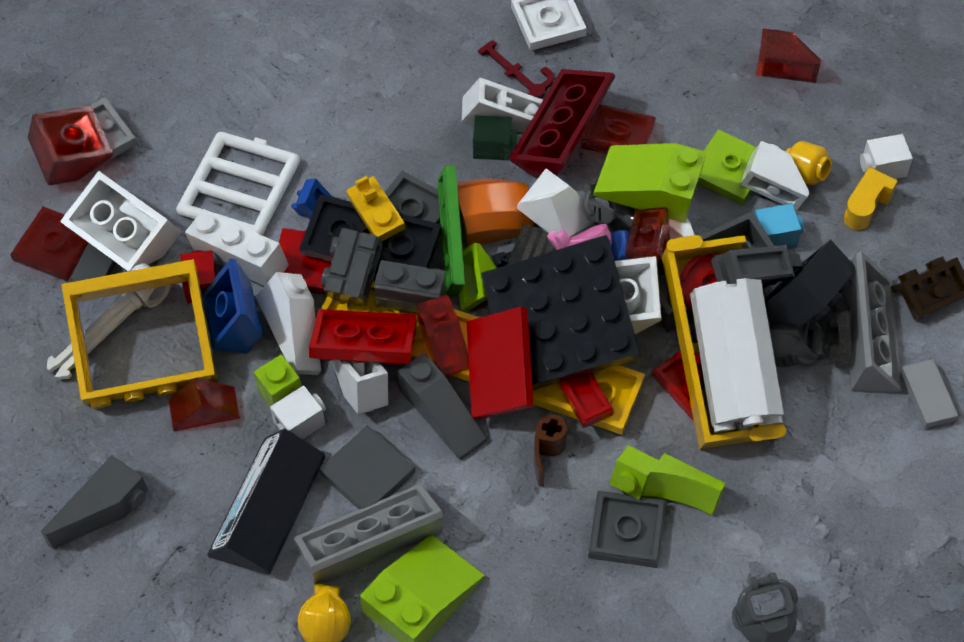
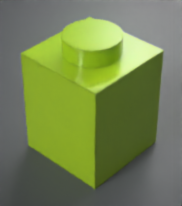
M282 354L253 371L257 390L269 406H272L301 387L300 377Z

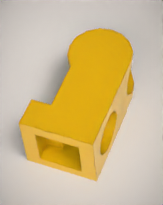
M869 167L848 199L847 209L843 217L845 224L853 230L866 229L871 223L874 209L878 203L881 202L888 205L892 199L898 180Z

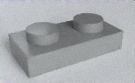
M106 97L79 111L82 121L110 159L138 145L136 137Z

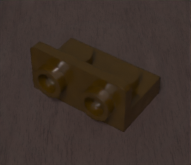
M943 256L925 264L927 270L919 274L917 269L898 276L899 283L891 286L893 293L901 291L914 320L920 319L964 297V270L958 257L945 261Z

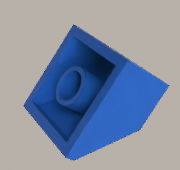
M229 259L202 294L212 350L247 354L262 337V325L258 319L257 299L253 294L251 281L237 260Z

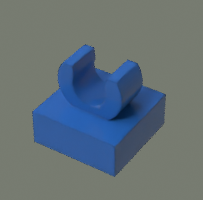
M316 178L306 179L303 188L297 191L299 196L297 202L292 204L291 207L298 215H306L311 219L320 194L333 196Z

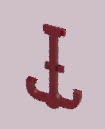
M491 40L478 50L480 55L488 54L506 70L505 75L508 78L512 75L529 90L528 95L542 99L545 96V91L554 82V75L546 66L539 72L547 80L541 84L531 82L519 71L522 68L519 63L513 66L494 49L497 45L494 40Z

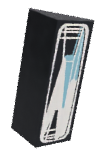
M285 428L264 438L207 553L208 557L270 575L326 457L325 454Z

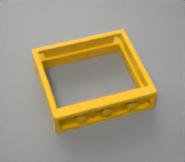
M194 259L61 284L80 398L86 406L91 405L92 409L110 406L111 401L123 398L125 402L140 401L145 398L144 394L157 392L158 396L171 395L178 392L177 388L191 386V389H202L211 385L210 381L217 380L198 272ZM188 281L204 370L94 391L78 302Z

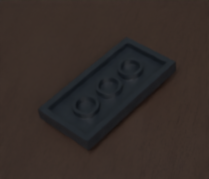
M320 194L300 245V253L332 262L333 256L330 255L331 243L335 236H340L341 229L346 228L358 231L359 233H371L350 201ZM399 214L405 223L406 229L382 241L383 247L375 273L377 274L381 260L429 269L442 233V224Z

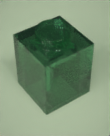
M475 115L473 159L510 161L511 148L516 147L518 130H512V117Z

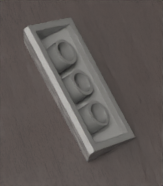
M861 251L856 253L851 261L855 265V271L849 277L852 283L843 291L851 390L903 393L894 294L891 286H893L892 279Z
M420 483L380 500L369 507L361 508L293 538L313 584H322L420 542L431 534L436 535L442 532L444 516L442 510Z

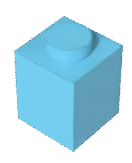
M792 203L755 210V217L774 246L786 245L787 249L797 247L800 234L804 232V224L801 215H796Z

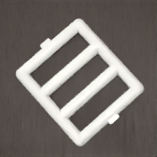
M218 132L178 203L176 211L181 216L195 220L203 209L194 207L192 204L198 193H202L260 211L254 225L217 213L214 214L263 235L300 164L301 158L298 154L269 146L266 140L255 137L254 141L229 133ZM224 145L286 164L280 175L277 176L218 158ZM211 169H215L273 187L267 200L205 182Z

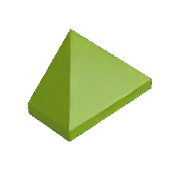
M476 242L462 251L465 286L459 293L461 311L465 313L487 300L481 273L497 268L482 246Z

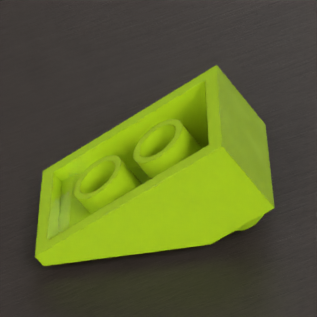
M678 143L610 146L593 196L685 223L707 152Z
M431 534L384 569L360 595L362 612L399 642H428L485 579V575Z

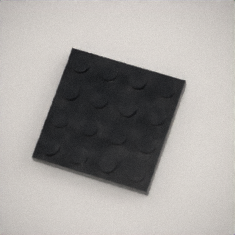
M607 235L481 273L491 314L520 306L528 311L533 390L641 358Z

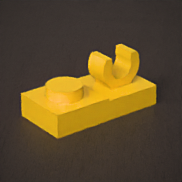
M366 175L355 181V186L346 190L347 197L370 233L378 236L381 241L406 229L403 219L374 176L368 178Z

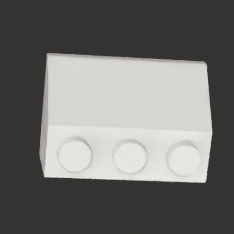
M100 171L96 173L60 221L127 271H131L140 263L150 264L162 258L182 232L168 219Z

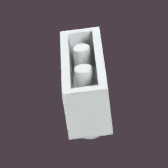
M205 209L200 212L185 231L194 251L212 250L215 263L222 267L225 266L229 259H236L247 277L263 286L267 284L276 272L283 273L289 266L280 243Z

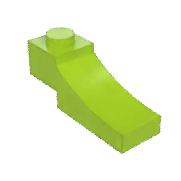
M628 445L616 460L609 485L639 500L642 496L668 499L713 515L718 507L726 483L666 453L658 460Z

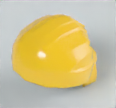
M314 584L313 596L305 601L300 608L297 618L298 630L305 642H342L347 636L351 625L350 612L346 603L340 597L341 587L339 585Z

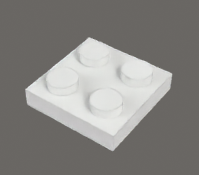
M511 0V8L530 51L586 36L587 28L574 0Z

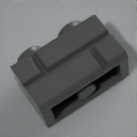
M343 228L341 229L340 236L333 238L330 248V255L333 256L330 268L325 267L321 278V286H324V291L328 297L362 306L366 305L383 243L378 236Z
M381 260L374 284L376 306L435 316L441 315L447 290L445 270H430L426 267Z

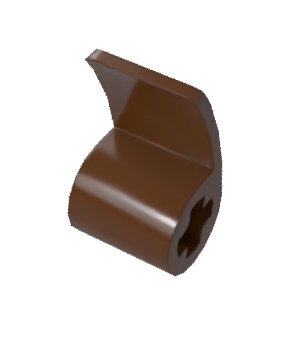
M556 414L543 416L539 419L536 427L534 467L538 485L544 487V470L541 465L540 455L554 457L560 455L566 447L567 424L561 416Z

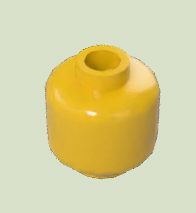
M799 141L792 148H788L785 151L790 153L805 184L813 186L828 177L832 160L827 149L806 141Z

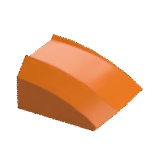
M476 179L457 182L459 214L467 247L475 242L483 245L532 232L535 222L517 209L518 203L529 191L527 184L505 179Z

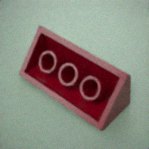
M561 69L510 155V161L536 179L540 177L545 169H548L557 176L566 165L614 81V73Z

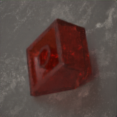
M92 105L32 115L27 138L48 186L78 181L113 156V151Z

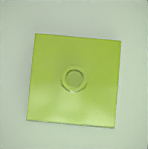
M718 129L704 149L707 153L698 184L744 205L752 190L741 186L740 182L750 156L756 147Z

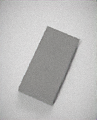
M934 359L902 366L900 373L924 429L955 422L958 414Z

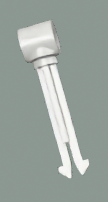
M140 263L131 271L149 268L150 266L146 263ZM171 285L122 294L109 309L84 331L87 355L133 311L138 310L142 306L153 308L159 305L167 297ZM71 344L56 358L50 356L47 360V370L49 373L60 367L55 375L57 380L69 379L73 376L70 371L75 367Z

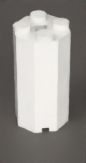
M736 279L737 284H727V281L715 282L694 288L693 292L690 293L711 426L714 427L715 433L752 429L754 425L758 424L768 426L783 423L782 415L784 413L762 283L758 279Z

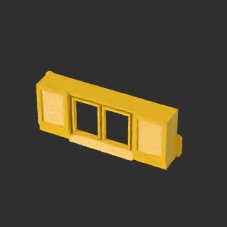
M698 235L673 238L667 242L666 249L662 255L699 450L751 441L758 442L782 438L786 434L784 424L768 426L758 424L754 425L752 429L715 433L714 427L711 426L706 389H701L694 355L700 354L698 343H692L686 314L687 307L684 304L679 277L684 266L696 256L709 255V253L722 255L728 250L742 249L746 243L745 235L703 241Z

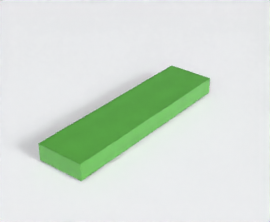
M445 165L437 178L440 224H442L443 268L446 271L447 296H458L465 286L457 175L456 166Z

